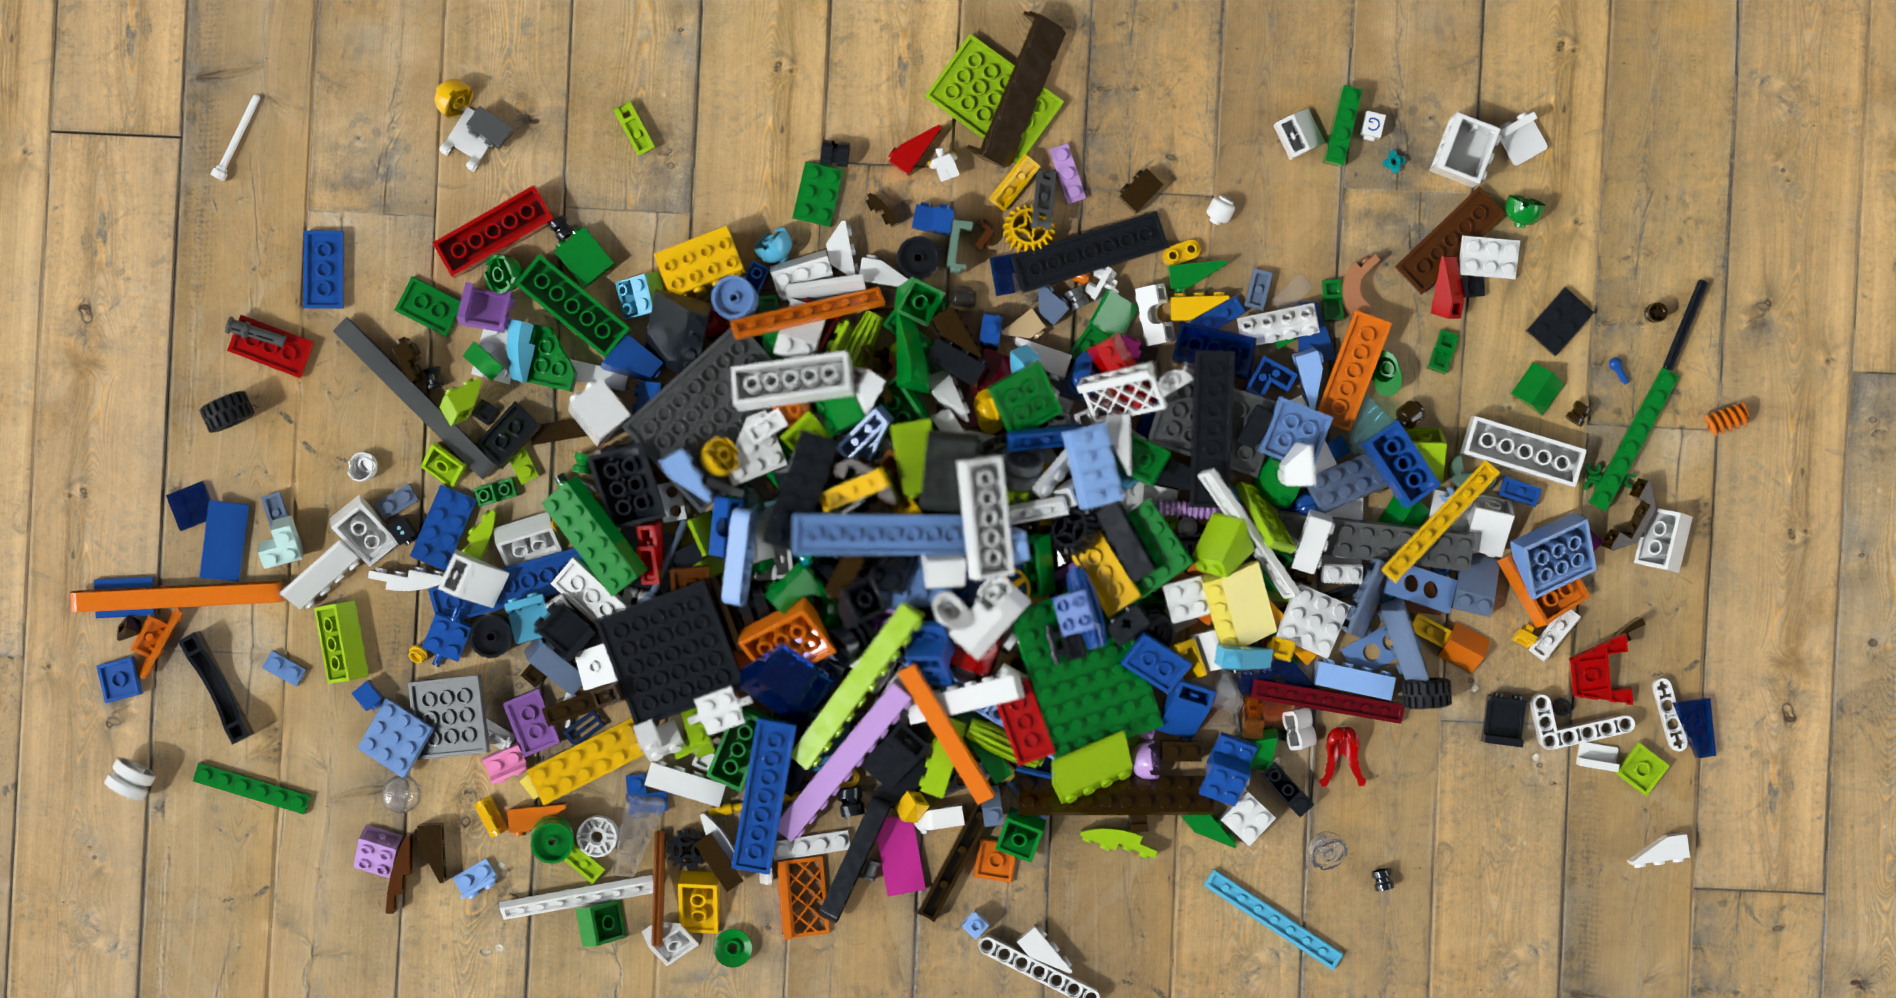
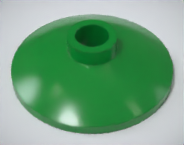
M739 929L724 930L715 939L713 946L714 955L726 967L735 968L742 966L749 960L752 954V942L749 936ZM736 944L737 949L731 950L730 945Z

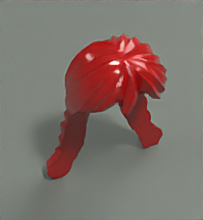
M1336 727L1329 732L1326 742L1328 757L1325 775L1319 781L1321 786L1326 787L1334 774L1337 758L1341 754L1348 758L1349 766L1357 779V784L1361 787L1367 783L1361 774L1357 755L1360 748V739L1353 728Z

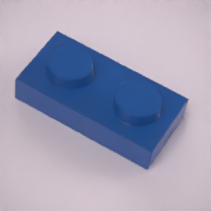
M1504 476L1497 495L1536 507L1542 489Z

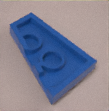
M1298 302L1297 306L1314 303L1320 333L1298 337V352L1314 347L1318 352L1321 351L1324 361L1336 360L1337 357L1318 302Z

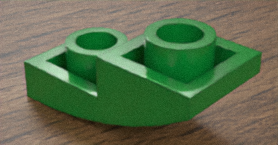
M514 477L474 488L479 507L520 496Z

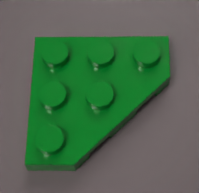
M533 324L529 344L535 345L526 382L574 392L578 373L553 328Z

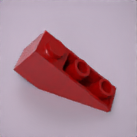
M1442 256L1431 314L1447 319H1461L1465 299L1457 257Z

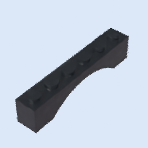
M201 631L194 632L178 640L187 660L205 684L231 744H236L255 734Z

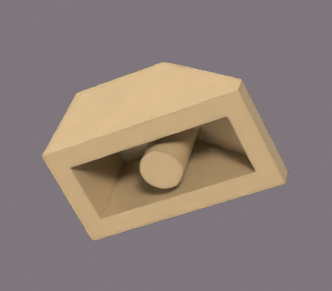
M1031 308L1000 333L1002 336L1019 337L1029 340L1034 337L1036 340L1044 334L1043 329L1045 325Z

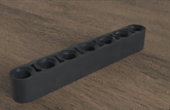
M876 795L871 799L820 908L819 916L835 924L838 922L889 814L892 803Z

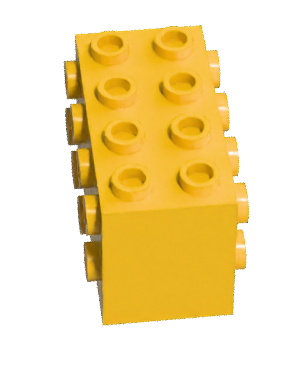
M727 226L654 254L667 291L690 298L693 296L702 297L708 294L707 291L714 289L715 285L725 277L739 276L744 278L746 274L733 237Z

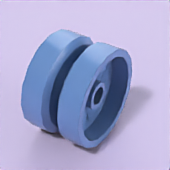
M728 276L721 279L712 291L714 309L729 321L752 316L758 308L759 297L756 289L747 280L739 276Z

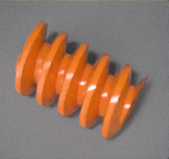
M1740 402L1739 406L1735 404L1731 408L1726 407L1724 411L1720 409L1717 411V414L1711 412L1709 416L1707 414L1704 415L1706 426L1715 437L1718 436L1717 430L1725 434L1726 427L1731 432L1732 425L1740 429V422L1746 427L1747 420L1749 419L1747 407L1743 402Z

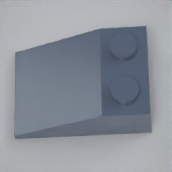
M1472 553L1470 571L1457 570L1455 580L1458 581L1451 608L1491 617L1500 567L1497 562L1498 559Z

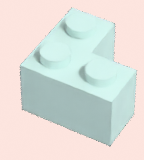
M292 515L273 520L271 526L273 539L261 541L258 549L264 569L302 560L304 548Z

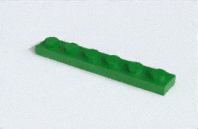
M201 762L198 763L193 782L303 815L307 812L311 795Z

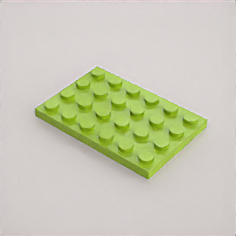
M969 34L924 97L984 140L1015 65L975 36ZM1043 87L1040 96L1037 97V104L1028 126L1021 135L1022 140L1013 159V162L1016 164L1024 154L1029 152L1064 103L1063 100L1045 87Z

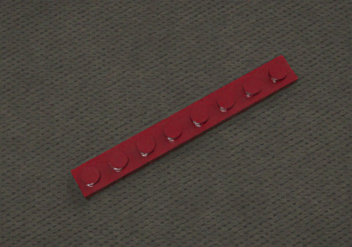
M1257 678L1253 679L1250 697L1253 699L1398 724L1402 723L1405 709L1401 703Z

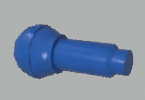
M1618 357L1611 358L1608 363L1609 368L1616 372L1624 385L1628 384L1629 380L1622 368L1621 359Z

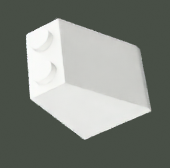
M1481 494L1472 503L1466 532L1475 533L1473 553L1479 552L1489 557H1502L1515 517L1511 500Z

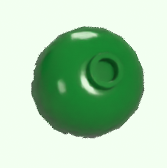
M1509 195L1505 211L1508 218L1514 221V226L1525 228L1526 225H1533L1542 218L1545 211L1544 203L1532 198L1530 200L1525 199V196Z
M498 254L491 256L486 261L485 265L488 266L487 271L484 272V277L492 291L503 294L513 291L518 287L515 284L523 274V271L517 259L511 255Z

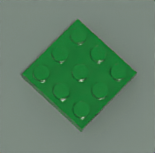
M1039 360L987 387L1007 432L1033 429L1063 412Z

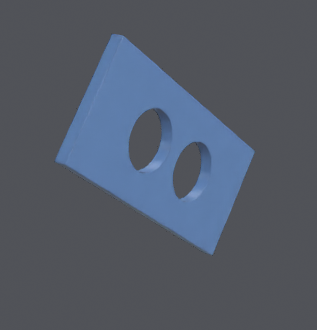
M1412 566L1397 583H1394L1387 576L1384 593L1450 614L1458 580ZM1408 575H1413L1418 581V587L1414 592H1409L1404 586V580ZM1428 581L1433 582L1437 586V594L1432 599L1428 598L1423 590L1424 585Z
M1386 625L1369 633L1367 637L1364 636L1363 639L1360 638L1341 649L1347 662L1354 664L1353 668L1361 670V666L1372 668L1373 672L1398 658L1393 657L1392 651L1387 650L1383 646ZM1416 635L1417 640H1418V643H1419V646H1421L1422 644H1421V642H1420L1418 636ZM1368 644H1375L1379 647L1380 655L1374 661L1365 659L1363 655V650Z

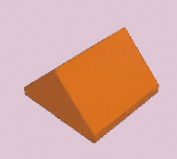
M1455 621L1447 642L1440 649L1437 656L1472 674L1485 658L1490 639Z

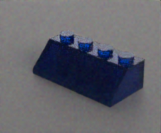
M1181 322L1172 361L1174 364L1194 368L1195 350L1235 351L1234 377L1249 380L1254 363L1257 338Z

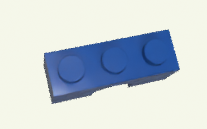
M714 496L709 555L727 557L732 512L735 508L743 509L744 499Z

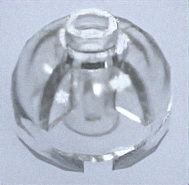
M399 775L392 777L386 782L382 791V800L385 806L390 811L399 814L408 813L415 809L420 803L422 796L421 786L411 776H407V778H402Z
M1324 831L1316 834L1310 840L1307 853L1315 868L1320 867L1321 870H1329L1342 863L1340 860L1343 856L1346 858L1348 848L1339 835L1334 832Z

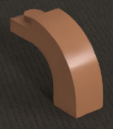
M1375 254L1371 257L1367 255L1360 262L1361 267L1354 262L1347 269L1342 279V303L1345 311L1351 318L1355 309L1367 314L1373 310L1361 295L1360 283L1363 276L1380 261Z

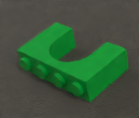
M797 563L764 596L784 615L803 596L810 594L818 595L820 597L818 615L825 629L828 631L836 625H842L843 621L838 613L839 603L826 595L827 593L824 591L826 584L819 577L815 579L812 576L814 572L807 565L803 567L800 563Z

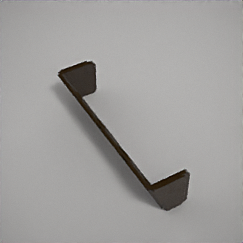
M1032 11L1023 12V15L1032 22V25L980 148L972 145L967 147L980 159L1003 168L1012 164L1022 140L1021 135L1028 126L1037 104L1036 99L1043 90L1052 68L1051 63L1055 60L1066 34L1063 27Z

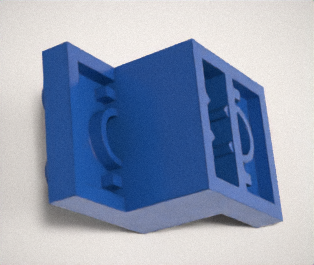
M923 621L924 623L918 631L914 630L910 635L912 639L905 655L907 664L909 666L916 663L929 685H952L954 678L949 664L955 647L948 628L938 621Z
M1221 731L1206 762V776L1199 789V794L1235 807L1250 778V763L1258 749V744Z

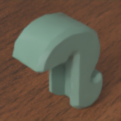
M1461 455L1453 457L1448 465L1449 478L1451 483L1457 488L1473 473H1464ZM1496 479L1487 488L1492 487Z

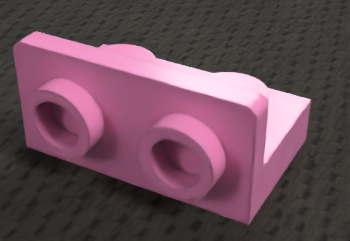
M518 743L482 758L492 784L503 783L513 775L519 776L528 769V761L523 756Z

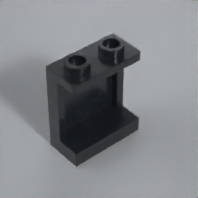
M559 599L557 603L552 602L546 610L548 613L544 617L540 616L535 621L534 633L536 635L540 634L563 653L564 658L570 662L593 637L596 629Z
M1493 692L1492 696L1487 695L1481 741L1523 748L1522 732L1526 705H1528L1529 701L1523 700L1524 696L1512 695V698L1504 697L1505 694Z

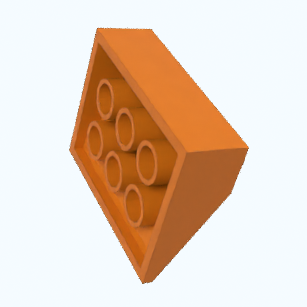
M1512 552L1497 560L1536 628L1547 625L1591 597L1579 578L1533 600L1530 598L1515 564Z
M806 597L798 600L784 615L778 610L741 629L738 644L771 684L836 652V648L817 611Z

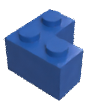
M921 202L920 205L916 204L912 229L950 237L955 210H952L951 206L940 204L939 207L935 206V208L932 207V204Z
M1261 356L1243 391L1263 397L1269 385L1272 384L1284 392H1288L1298 374L1266 356Z

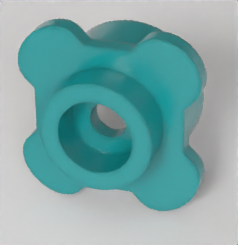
M1395 150L1389 152L1387 159L1383 160L1382 164L1384 167L1392 170V173L1396 174L1400 171L1401 165L1405 164L1406 159L1403 156L1400 157Z

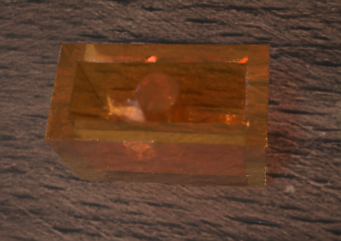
M1242 695L1240 709L1242 737L1262 739L1264 728L1262 700L1253 699L1250 695Z

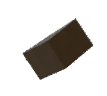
M618 681L591 691L597 709L625 700Z

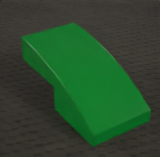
M1341 279L1322 280L1324 322L1343 321Z
M1440 330L1427 369L1444 375L1447 373L1459 335Z

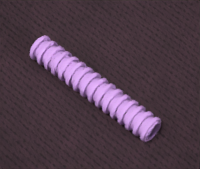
M1159 499L1156 505L1164 517H1167V515L1169 517L1175 516L1176 518L1179 516L1185 518L1187 516L1189 519L1191 517L1203 519L1204 517L1208 520L1214 512L1224 514L1221 508L1189 507V502H1180L1179 500L1176 502L1170 500L1168 502L1167 499L1164 501ZM1243 505L1242 509L1244 510L1246 515L1251 520H1253V517H1251L1247 512L1246 505Z

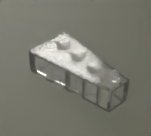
M625 794L613 864L614 875L634 877L642 860L643 853L651 840L652 833L659 822L661 813L665 809L664 799Z

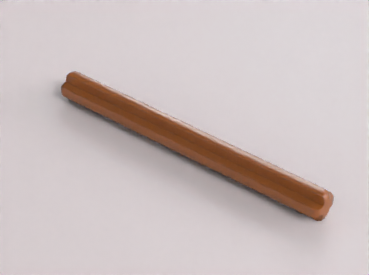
M664 831L655 832L651 940L653 947L663 946L666 832Z

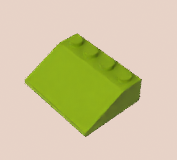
M1124 731L1052 761V786L1061 804L1066 802L1072 803L1084 794L1090 795L1100 787L1106 788L1114 781L1127 779L1132 774L1133 766Z

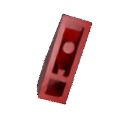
M938 124L901 144L898 149L894 147L888 156L890 157L889 163L909 176L941 131L942 126Z

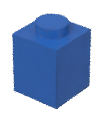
M370 680L364 682L351 693L365 711L370 709L375 711L382 705L381 700L385 698Z

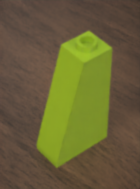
M931 419L889 426L900 488L903 496L907 495L908 499L919 497V493L922 491L928 430H931Z

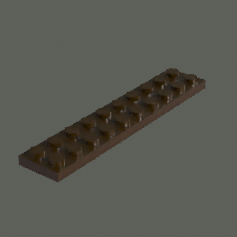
M1019 776V815H1214V799L1199 794V789L1205 776H1160L1158 779H1143L1139 776H1129L1127 779L1114 781L1106 788L1100 787L1090 795L1084 794L1072 803L1066 802L1061 804L1052 786V779L1040 776Z

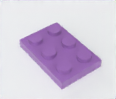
M540 689L502 703L524 757L561 743L555 726H547L542 712V708L547 706Z

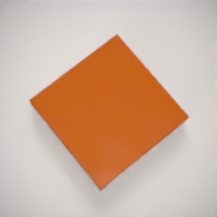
M979 838L973 877L1012 883L1016 857L996 850L998 841Z

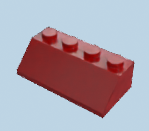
M1119 332L1086 349L1099 373L1137 365ZM1142 380L1141 385L1151 389L1147 381ZM1125 384L1123 387L1132 393L1136 389L1131 384ZM1110 387L1111 394L1116 397L1118 391ZM1138 389L1135 395L1146 400L1148 393ZM1120 392L1118 399L1128 403L1130 397ZM1152 395L1148 399L1152 404L1157 400ZM1134 399L1130 403L1131 406L1137 409L1143 406L1142 403ZM1118 404L1121 411L1124 412L1125 408Z

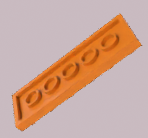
M1356 309L1354 310L1317 411L1333 417L1332 426L1351 432L1392 322Z

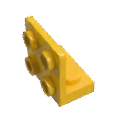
M1195 638L1174 643L1169 647L1192 664L1183 678L1191 680L1207 675Z

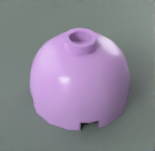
M1155 740L1140 742L1133 748L1130 756L1134 773L1143 779H1158L1160 775H1157V771L1161 770V758L1159 748L1155 749L1154 744H1157Z

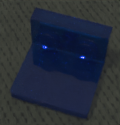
M1271 667L1269 669H1259V672H1254L1251 669L1241 671L1240 674L1236 675L1239 698L1250 697L1253 679L1276 682V676H1279L1278 671Z

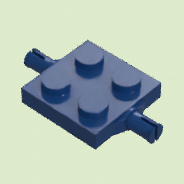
M455 606L452 615H444L437 611L434 615L422 646L423 649L436 654L432 663L433 666L440 667L443 657L457 662L461 657L472 625L463 622L459 618L463 610L462 607L458 610L459 606Z

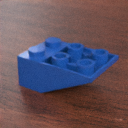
M1182 677L1169 695H1167L1160 714L1164 726L1156 730L1192 740L1210 711L1216 691L1209 685Z

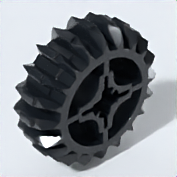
M1079 505L1069 507L1068 515L1057 516L1056 519H1051L1053 525L1048 526L1051 530L1048 534L1052 537L1051 544L1053 548L1059 551L1060 554L1068 557H1073V555L1079 557L1080 552L1086 554L1087 548L1092 549V542L1097 543L1094 538L1099 535L1096 530L1100 527L1092 511L1080 509ZM1076 518H1083V519L1080 520V521L1077 520V521L1074 522V519H1076ZM1072 540L1074 541V543L1065 544V542H1067V541H1069V542L1072 541Z

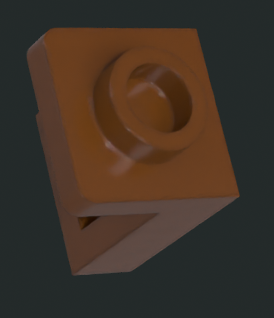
M985 219L983 222L978 220L976 223L985 230L974 245L980 251L982 248L987 249L993 241L990 238L994 233L993 225Z

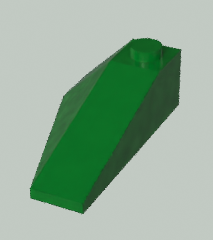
M896 312L897 387L931 393L930 371L917 323Z

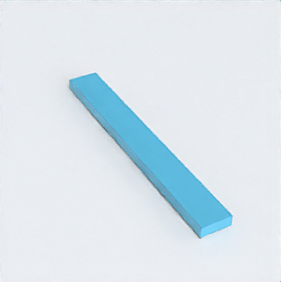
M1213 869L1203 884L1330 969L1334 970L1344 955L1217 870Z

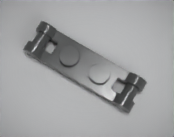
M1038 169L1036 172L1031 228L1043 227L1044 230H1051L1057 171L1051 170L1046 172L1043 169ZM1039 216L1046 217V220L1039 219Z

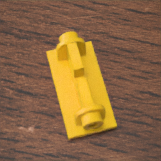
M491 795L473 804L491 838L508 830Z

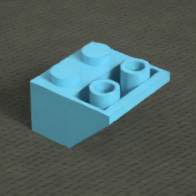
M659 272L644 273L615 282L624 320L651 315L655 289L663 290Z

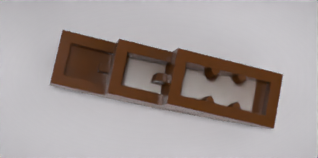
M413 834L405 836L397 853L387 890L386 914H394L397 911V894L405 892V875L413 873Z

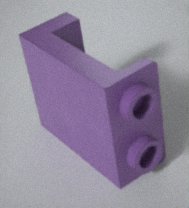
M465 282L457 314L458 325L505 333L506 326L509 327L511 315H509L510 309H514L515 298L512 295V291L507 292V294H499L498 292L476 289L473 283Z

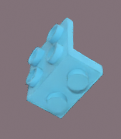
M532 593L527 595L525 599L513 598L504 604L509 616L514 640L517 644L543 638L540 634L536 635L534 633L535 621L540 616L544 617L548 613L543 594Z

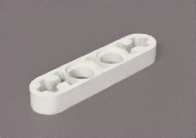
M1657 678L1652 684V690L1668 745L1672 750L1683 751L1687 747L1688 741L1672 685L1667 679ZM1660 682L1666 684V687H1664V693L1669 694L1670 696H1664L1662 698L1659 697L1663 696L1662 690L1657 689V687L1660 686ZM1665 700H1670L1672 703V708L1668 711L1662 708ZM1672 718L1677 720V727L1675 729H1670L1667 724ZM1670 733H1676L1677 738L1682 740L1680 747L1673 745V742H1676L1675 735H1670Z

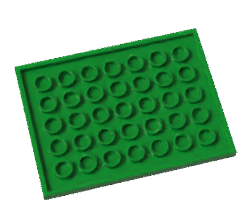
M1052 598L1029 605L1012 623L1028 678L1030 679L1045 725L1056 751L1053 754L1054 760L1121 731H1124L1127 739L1164 726L1150 682L1121 665V660L1135 644V638L1119 647L1106 629V645L1088 649L1083 639L1087 657L1067 662L1064 654L1060 656L1062 663L1054 665L1053 658H1050L1049 654L1051 650L1048 640L1046 641L1045 639L1046 626L1052 625L1054 632L1059 631L1057 626L1059 621ZM1101 607L1103 617L1105 620V627L1109 625L1108 621L1115 615H1118L1120 617L1122 614L1125 613V611L1122 609L1112 617H1108L1103 608ZM1126 620L1125 626H1131V620ZM1056 638L1058 650L1063 649L1061 638Z

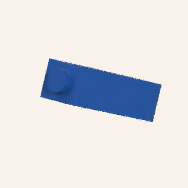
M626 334L603 360L601 368L606 371L650 382L652 378L657 379L662 373L661 367L663 362Z

